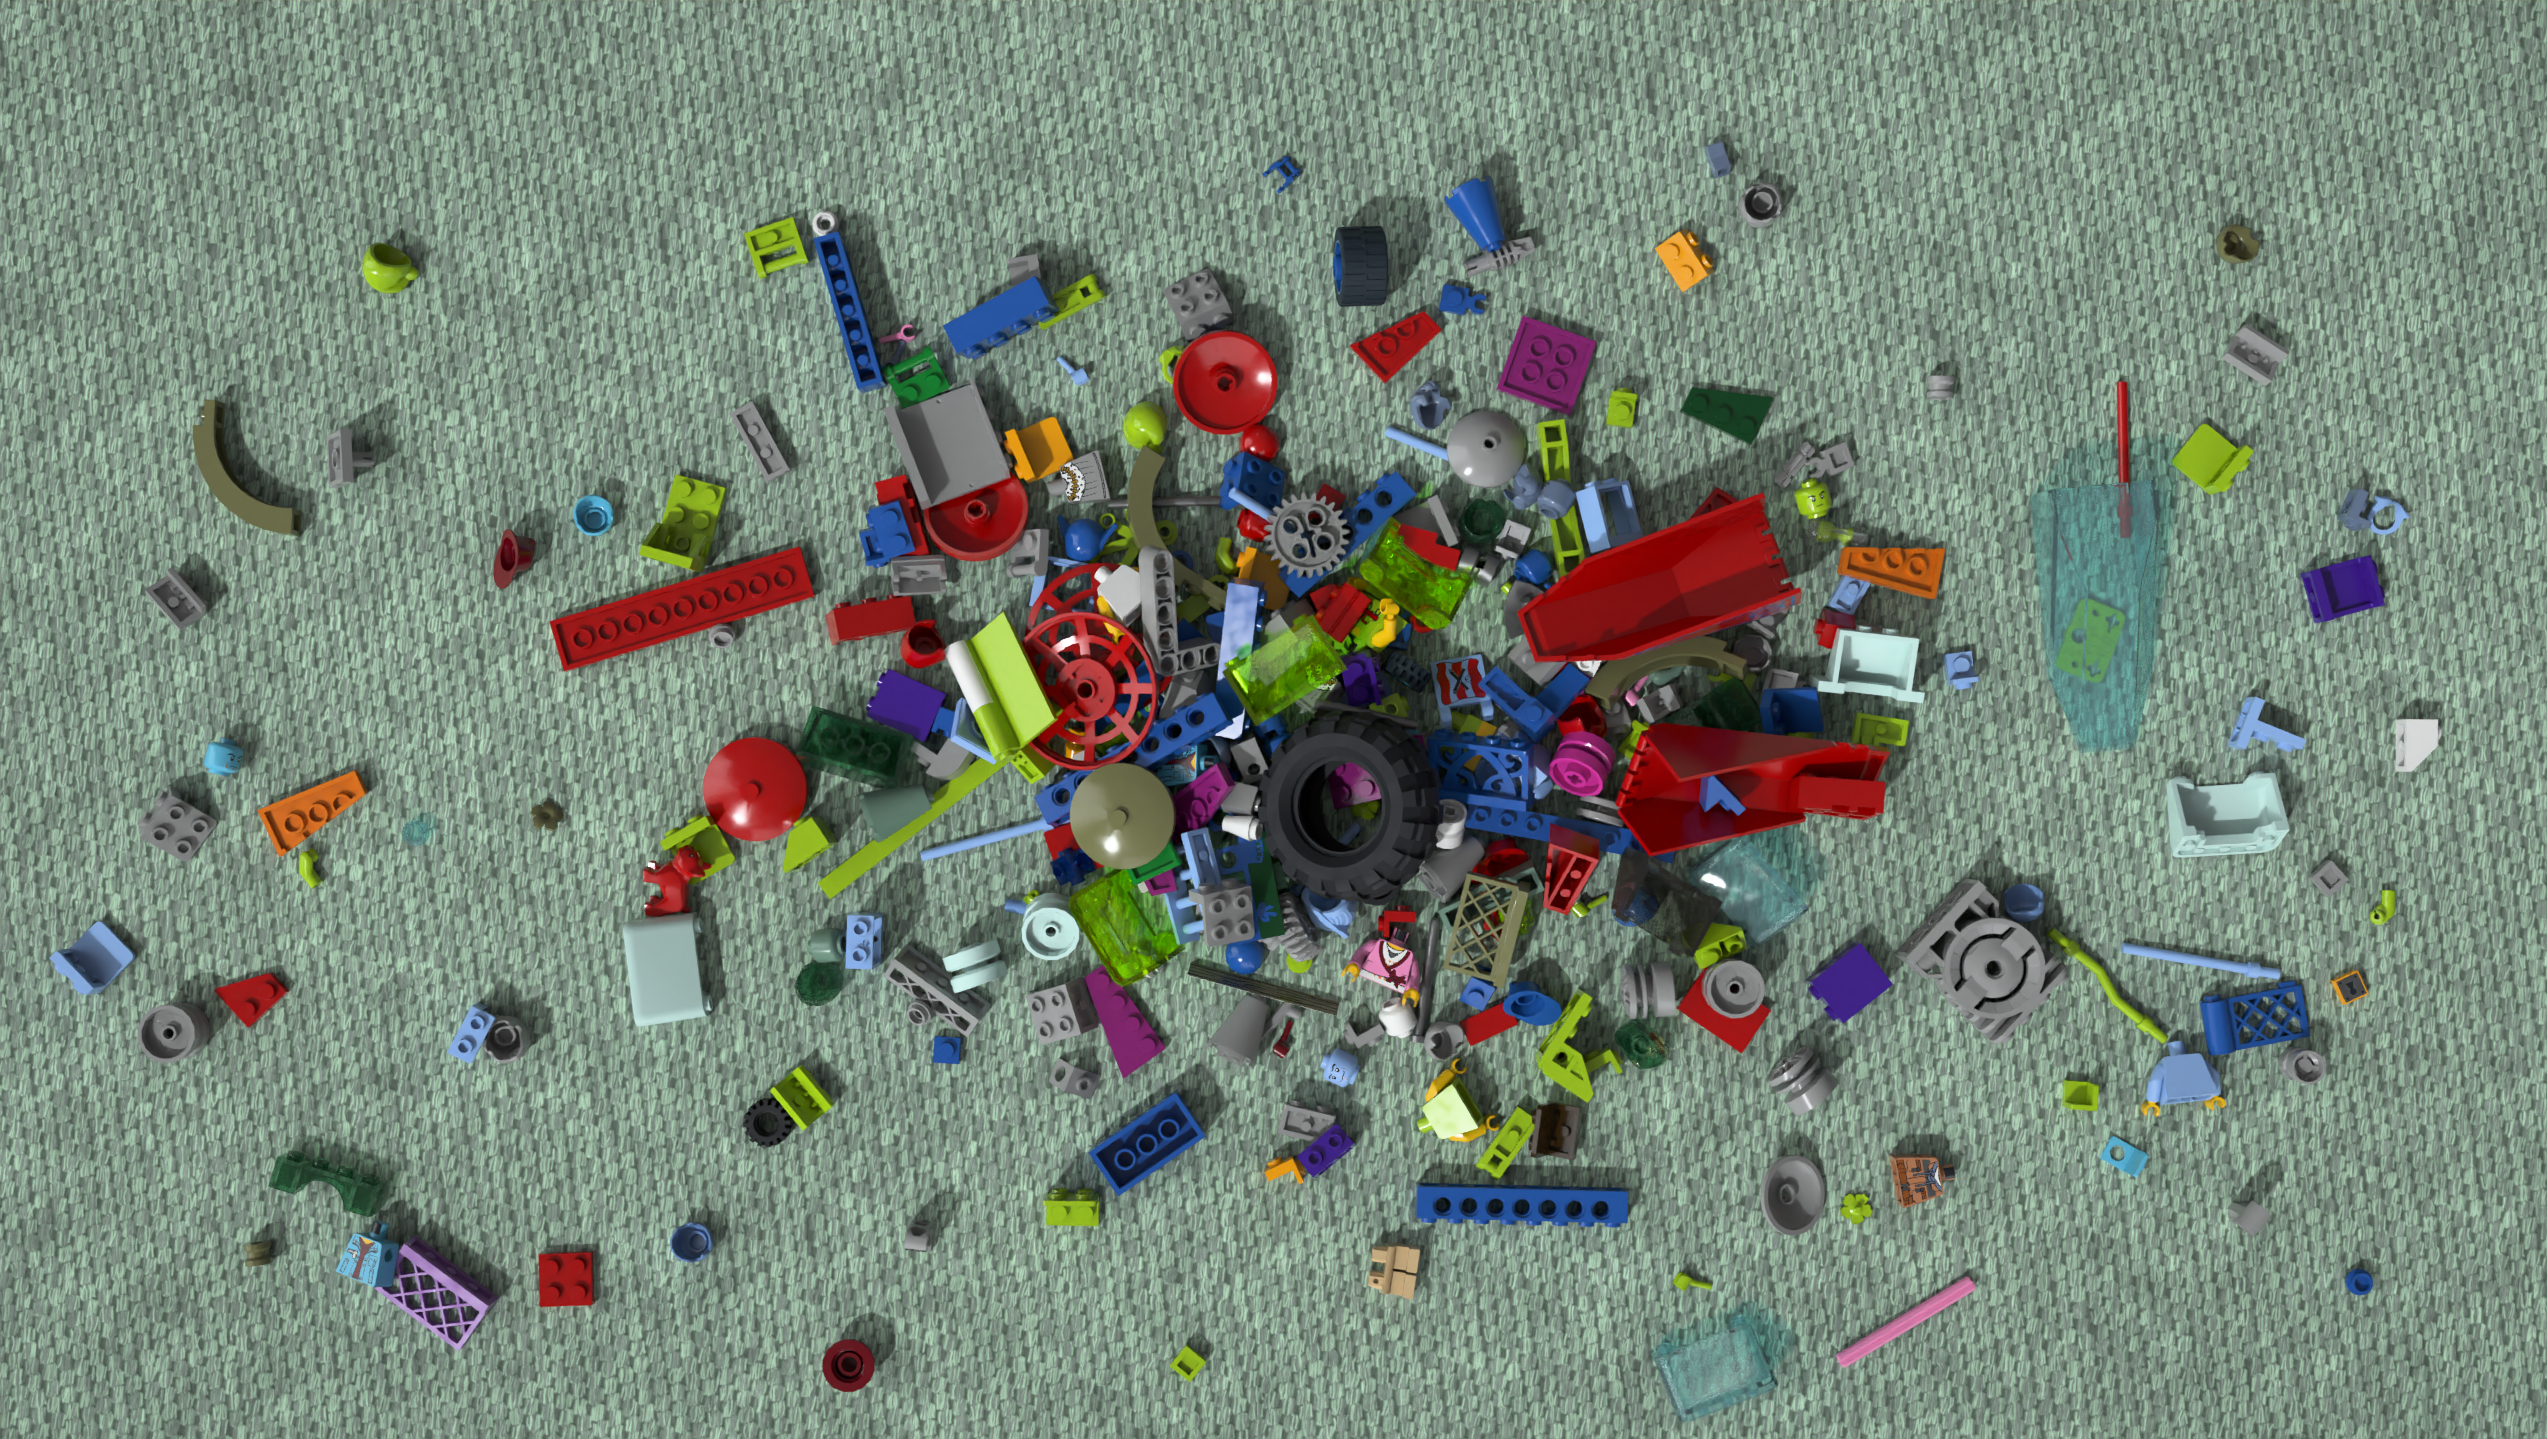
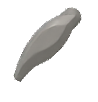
M1285 1002L1281 1004L1264 1025L1261 1040L1280 1024L1286 1015L1298 1020L1301 1017L1302 1011L1293 1007L1290 1003Z

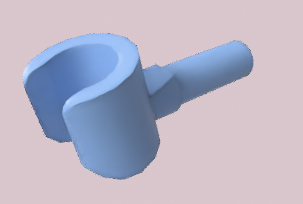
M1062 356L1057 358V361L1068 371L1076 385L1080 386L1089 381L1082 367L1075 371Z

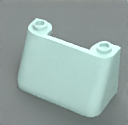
M2253 772L2249 774L2243 784L2194 787L2191 779H2187L2185 776H2178L2170 779L2166 785L2170 847L2174 857L2184 858L2268 852L2275 849L2290 830L2275 773Z
M697 912L638 919L624 923V943L633 1014L637 1027L710 1015L709 1011L713 1009L712 997L707 995L704 990L702 991L696 939L699 933L703 932L702 919L697 917Z

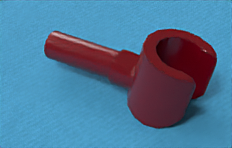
M1289 1020L1282 1036L1273 1046V1052L1280 1058H1284L1290 1050L1285 1041L1294 1023Z

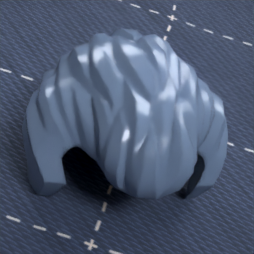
M1432 380L1424 383L1413 394L1410 401V412L1413 420L1422 429L1432 430L1439 426L1445 418V409H1452L1450 399L1440 396V385Z
M1524 463L1515 475L1513 481L1514 491L1510 492L1505 489L1503 493L1507 500L1513 502L1517 510H1523L1537 502L1544 484L1536 468L1529 463Z

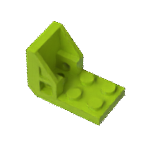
M675 474L662 523H655L641 544L639 555L702 573L708 560L727 488Z
M1578 988L1535 1055L1538 1068L1543 1074L1588 1103L1594 1093L1582 1054L1565 1042L1567 1038L1570 1040L1575 1035L1578 1029L1576 1023L1581 1016L1585 1018L1593 1006L1590 1003L1593 998ZM1560 1052H1564L1563 1057L1558 1059L1557 1057Z

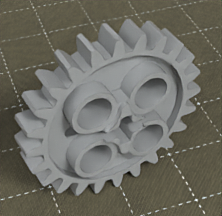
M1302 492L1300 500H1297L1293 494L1290 496V504L1285 499L1281 501L1283 509L1277 506L1273 508L1277 516L1269 515L1267 517V520L1272 525L1264 527V530L1270 532V535L1265 536L1263 540L1271 542L1266 551L1275 552L1271 561L1279 559L1281 561L1278 565L1279 569L1285 565L1288 566V575L1293 570H1297V578H1300L1303 572H1306L1308 579L1313 576V571H1316L1320 577L1323 575V567L1329 572L1332 570L1330 562L1337 565L1340 563L1336 555L1344 556L1346 554V551L1341 546L1349 544V541L1343 539V536L1350 532L1349 530L1342 529L1347 520L1338 519L1342 510L1334 512L1332 510L1335 505L1334 502L1328 506L1325 505V496L1320 501H1316V493H1313L1310 499H1307L1305 492ZM1314 512L1319 515L1321 520L1319 525H1313L1309 522V513ZM1298 513L1302 515L1303 525L1306 533L1311 532L1312 537L1309 539V542L1307 538H1301V534L1304 532V529L1300 520L1297 517ZM1285 521H1291L1295 524V533L1289 534L1285 532L1283 528ZM1319 537H1324L1329 541L1330 546L1328 550H1322L1318 547L1317 539ZM1309 543L1313 551L1315 552L1316 557L1311 556ZM1294 546H1301L1304 549V558L1299 559L1293 555L1292 549Z

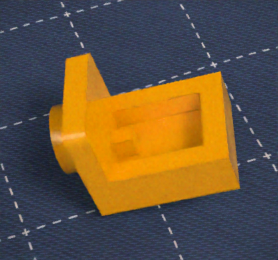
M1293 1155L1282 1159L1281 1156L1267 1162L1268 1167L1264 1168L1268 1181L1293 1171L1298 1183L1301 1184L1304 1182L1303 1175L1306 1174L1303 1164L1299 1160L1295 1161Z

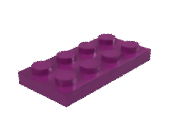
M1422 735L1412 736L1413 738H1418L1425 747ZM1349 762L1340 766L1328 778L1334 809L1382 799L1379 788L1372 776L1354 763Z

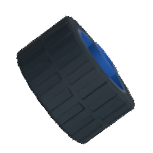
M1381 226L1337 228L1334 237L1333 276L1336 299L1340 307L1381 306L1385 303L1388 290V254L1386 236Z

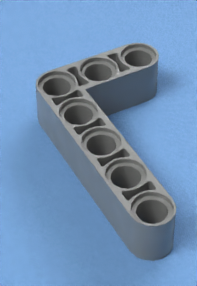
M1153 545L1145 546L1139 553L1143 641L1153 661L1156 673L1163 676H1173L1217 665L1220 658V644L1203 637L1178 642L1172 554Z

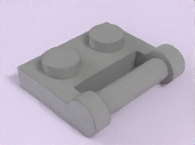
M1048 529L1025 530L1020 540L1011 548V563L1006 569L1010 578H1020L1022 575L1030 574L1039 577L1047 573ZM1035 557V561L1032 564H1024V558Z

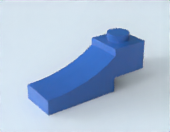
M1569 663L1536 697H1532L1516 716L1518 723L1539 738L1553 720L1557 721L1590 683V679Z
M1497 666L1478 683L1479 688L1535 744H1538L1555 727L1553 720L1540 737L1537 738L1518 723L1516 716L1532 698Z

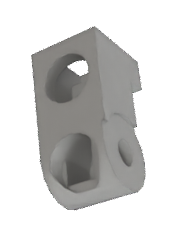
M911 1221L906 1233L905 1250L926 1253L931 1251L935 1223Z

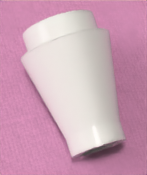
M1226 815L1222 823L1223 831L1235 834L1250 842L1261 838L1264 824H1259L1257 816Z

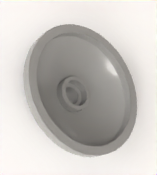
M1479 411L1463 417L1455 424L1447 440V458L1451 468L1460 479L1475 487L1493 488L1505 484L1515 476L1523 462L1524 442L1518 428L1508 418L1495 412ZM1490 441L1493 447H1485L1484 442Z
M1787 1155L1776 1160L1766 1172L1761 1186L1760 1197L1762 1211L1771 1227L1782 1234L1800 1235L1811 1229L1819 1219L1824 1205L1825 1189L1819 1170L1809 1159L1798 1155Z

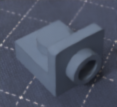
M2361 488L2348 491L2337 517V520L2344 522V527L2353 531L2371 527V521L2359 517L2367 507L2368 501L2366 499L2369 492Z

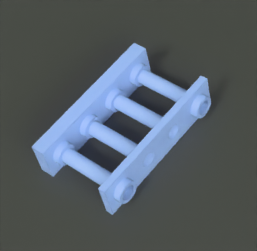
M1207 827L1182 833L1183 843L1175 845L1179 855L1186 853L1189 868L1182 870L1181 865L1174 868L1179 890L1164 893L1177 945L1199 940V931L1204 930L1203 919L1195 920L1192 906L1198 903L1189 901L1185 880L1193 879L1195 889L1202 883L1222 884Z

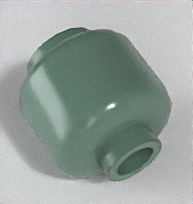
M838 928L818 929L808 941V952L819 963L838 962L846 954L847 936Z

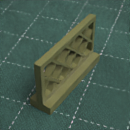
M1468 871L1443 969L1494 982L1493 986L1504 988L1531 883L1520 881V884ZM1471 880L1482 882L1487 890L1475 896L1469 887ZM1500 888L1512 890L1511 898L1500 902L1494 891ZM1467 893H1468L1470 899L1466 901V897H1467ZM1490 894L1496 906L1484 911L1478 900ZM1474 903L1480 914L1469 920L1463 909ZM1506 905H1508L1507 912H1506V910L1504 909V907H1505ZM1500 910L1505 920L1499 925L1494 926L1488 915ZM1484 918L1490 929L1478 935L1472 924ZM1468 927L1474 938L1462 943L1457 932ZM1502 929L1501 936L1498 933V930ZM1493 933L1499 943L1494 948L1488 950L1482 939ZM1478 942L1484 953L1472 958L1466 947ZM1460 950L1468 960L1461 965L1450 962L1451 956ZM1487 957L1492 964L1491 973L1480 970L1476 962Z

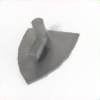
M1515 579L1504 604V621L1510 639L1524 634L1517 612L1540 593H1544L1531 583Z

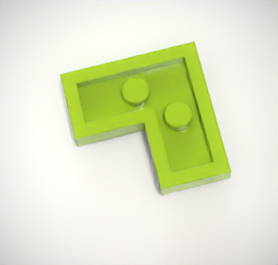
M1856 712L1850 743L1879 746V743L1905 747L1909 721Z

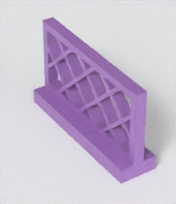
M415 1235L404 1243L397 1256L395 1267L397 1273L394 1274L393 1279L398 1278L401 1291L393 1292L388 1287H376L375 1289L456 1350L460 1351L499 1297ZM405 1257L413 1262L414 1271L403 1272L402 1260ZM429 1274L432 1276L436 1287L424 1288L422 1275ZM416 1276L418 1289L407 1290L405 1277ZM451 1290L455 1293L456 1302L445 1304L443 1291ZM437 1292L439 1305L428 1306L426 1293ZM419 1294L422 1307H413L409 1303L408 1295ZM464 1306H472L479 1311L477 1317L466 1319ZM458 1307L460 1320L449 1321L447 1308ZM440 1309L442 1322L435 1323L430 1319L429 1311ZM461 1325L463 1337L460 1341L451 1335L450 1326Z

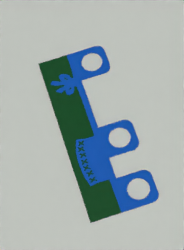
M1228 813L1229 816H1238V815H1234V814ZM1212 818L1210 819L1208 825L1211 831L1218 832L1223 830L1222 826L1216 825ZM1263 826V832L1259 840L1250 842L1237 836L1239 845L1219 848L1214 853L1221 875L1244 871L1246 885L1251 886L1255 935L1252 939L1232 943L1234 945L1285 935L1270 851L1264 841L1267 835ZM1226 852L1234 853L1237 857L1235 866L1224 868L1220 864L1222 854Z

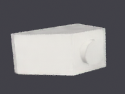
M2438 719L2396 720V772H2412L2438 746V740L2441 737Z

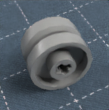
M1725 958L1710 965L1705 970L1701 981L1702 994L1706 1003L1719 1014L1729 1018H1743L1752 1014L1761 1005L1765 995L1764 981L1760 972L1751 964L1737 958ZM1732 984H1737L1734 986L1736 988L1735 992L1730 991Z
M175 1002L153 1008L142 1017L138 1026V1042L142 1051L150 1059L160 1063H172L197 1055L206 1046L210 1036V1024L206 1014L198 1006L188 1002Z

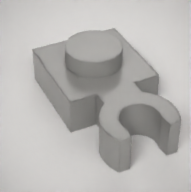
M1841 442L1819 451L1821 459L1813 458L1805 462V466L1815 464L1817 467V471L1809 475L1811 479L1821 477L1825 470L1828 476H1832L1855 466L1846 442Z

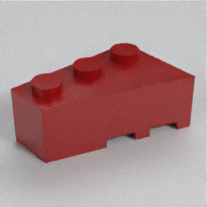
M901 475L875 482L879 505L900 500L916 547L915 551L896 557L932 555L919 503L910 478L907 475Z
M893 594L886 596L887 600L877 601L876 597L863 599L861 604L851 606V602L836 604V609H832L825 615L831 646L839 645V642L858 641L867 637L882 636L908 630L916 623L911 597L893 596Z
M1800 773V776L1792 779L1790 783L1789 811L1867 820L1884 813L1885 782L1841 779V777L1826 776L1823 778L1816 777V774Z
M1550 823L1544 877L1545 890L1543 891L1544 908L1568 915L1599 861V839Z

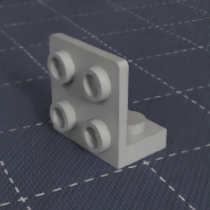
M1083 977L1026 995L1033 1022L1042 1045L1077 1036L1099 1027Z

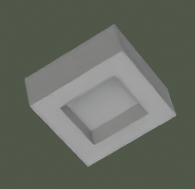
M2326 860L2308 877L2325 897L2332 896L2349 880L2332 860Z

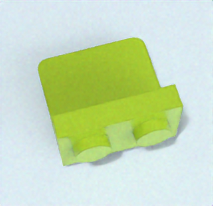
M2202 424L2173 457L2172 464L2205 492L2212 495L2221 491L2224 493L2234 483L2232 478L2238 471L2242 472L2250 464L2251 460L2249 457L2254 451L2247 445L2236 448L2208 424Z
M699 814L687 821L688 826L681 830L679 826L665 833L666 838L659 841L664 851L671 850L674 857L679 848L684 845H691L700 851L704 862L711 864L710 869L704 870L705 877H692L689 880L691 885L701 882L733 864L736 860L719 826L711 815L703 817L702 814Z

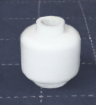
M1394 997L1381 1005L1382 1009L1379 1011V1019L1388 1035L1404 1038L1413 1032L1412 1029L1417 1023V1017L1407 1000L1405 1005H1403L1402 999Z

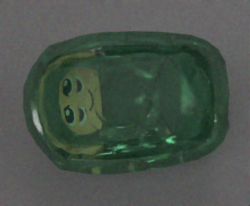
M1638 1018L1628 1020L1615 1032L1614 1038L1617 1045L1638 1069L1658 1068L1668 1060L1669 1047L1657 1031L1653 1030Z

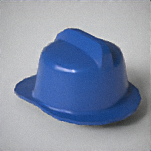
M1511 981L1508 997L1503 1002V1010L1506 1014L1535 1026L1552 1024L1561 1016L1562 1008L1560 1004L1553 998L1543 994L1539 985L1533 981Z

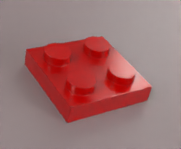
M593 1251L547 1252L538 1254L540 1307L595 1304Z

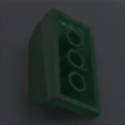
M812 705L796 751V757L804 764L816 770L880 789L897 788L914 736Z

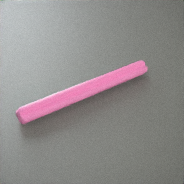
M1969 1277L1961 1279L1836 1355L1838 1362L1843 1368L1848 1367L1976 1289L1974 1282Z

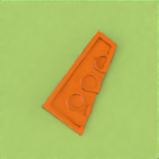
M1845 547L1841 550L1837 574L1932 600L1936 599L1945 548Z
M357 769L265 806L257 811L280 858L368 794V791Z

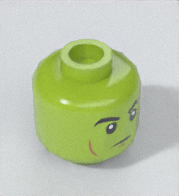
M1816 478L1802 481L1801 487L1794 493L1800 514L1807 516L1808 519L1826 515L1828 513L1827 510L1832 506L1827 484L1817 482Z

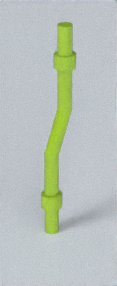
M2054 927L2047 932V936L2062 947L2061 950L2069 957H2075L2096 975L2111 1003L2132 1019L2137 1028L2144 1033L2148 1032L2160 1043H2164L2169 1036L2154 1024L2153 1019L2146 1014L2142 1015L2120 997L2105 969L2081 950L2080 945L2072 938L2068 939Z

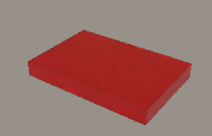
M1707 966L1701 970L1676 1009L1742 1054L1771 1010L1761 1004L1752 1014L1743 1018H1729L1716 1012L1706 1003L1702 994L1701 981L1705 970L1708 968ZM1732 984V985L1730 986V991H1731V992H1735V991H1736V988L1734 987V986H1735L1734 984Z

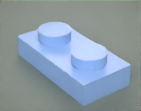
M1842 576L1826 605L1837 612L1853 615L1871 583Z

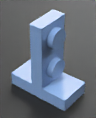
M2246 697L2227 746L2234 749H2246L2252 737L2265 743L2268 740L2277 743L2276 748L2286 752L2303 749L2306 739L2258 720L2265 700L2258 697Z

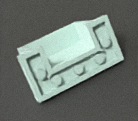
M1856 625V629L1837 628L1825 676L1809 674L1808 685L1816 687L1817 691L1844 694V691L1890 696L1900 701L1923 703L1925 693L1912 686L1919 638L1898 634L1899 630L1883 628L1882 632L1872 631L1873 627Z

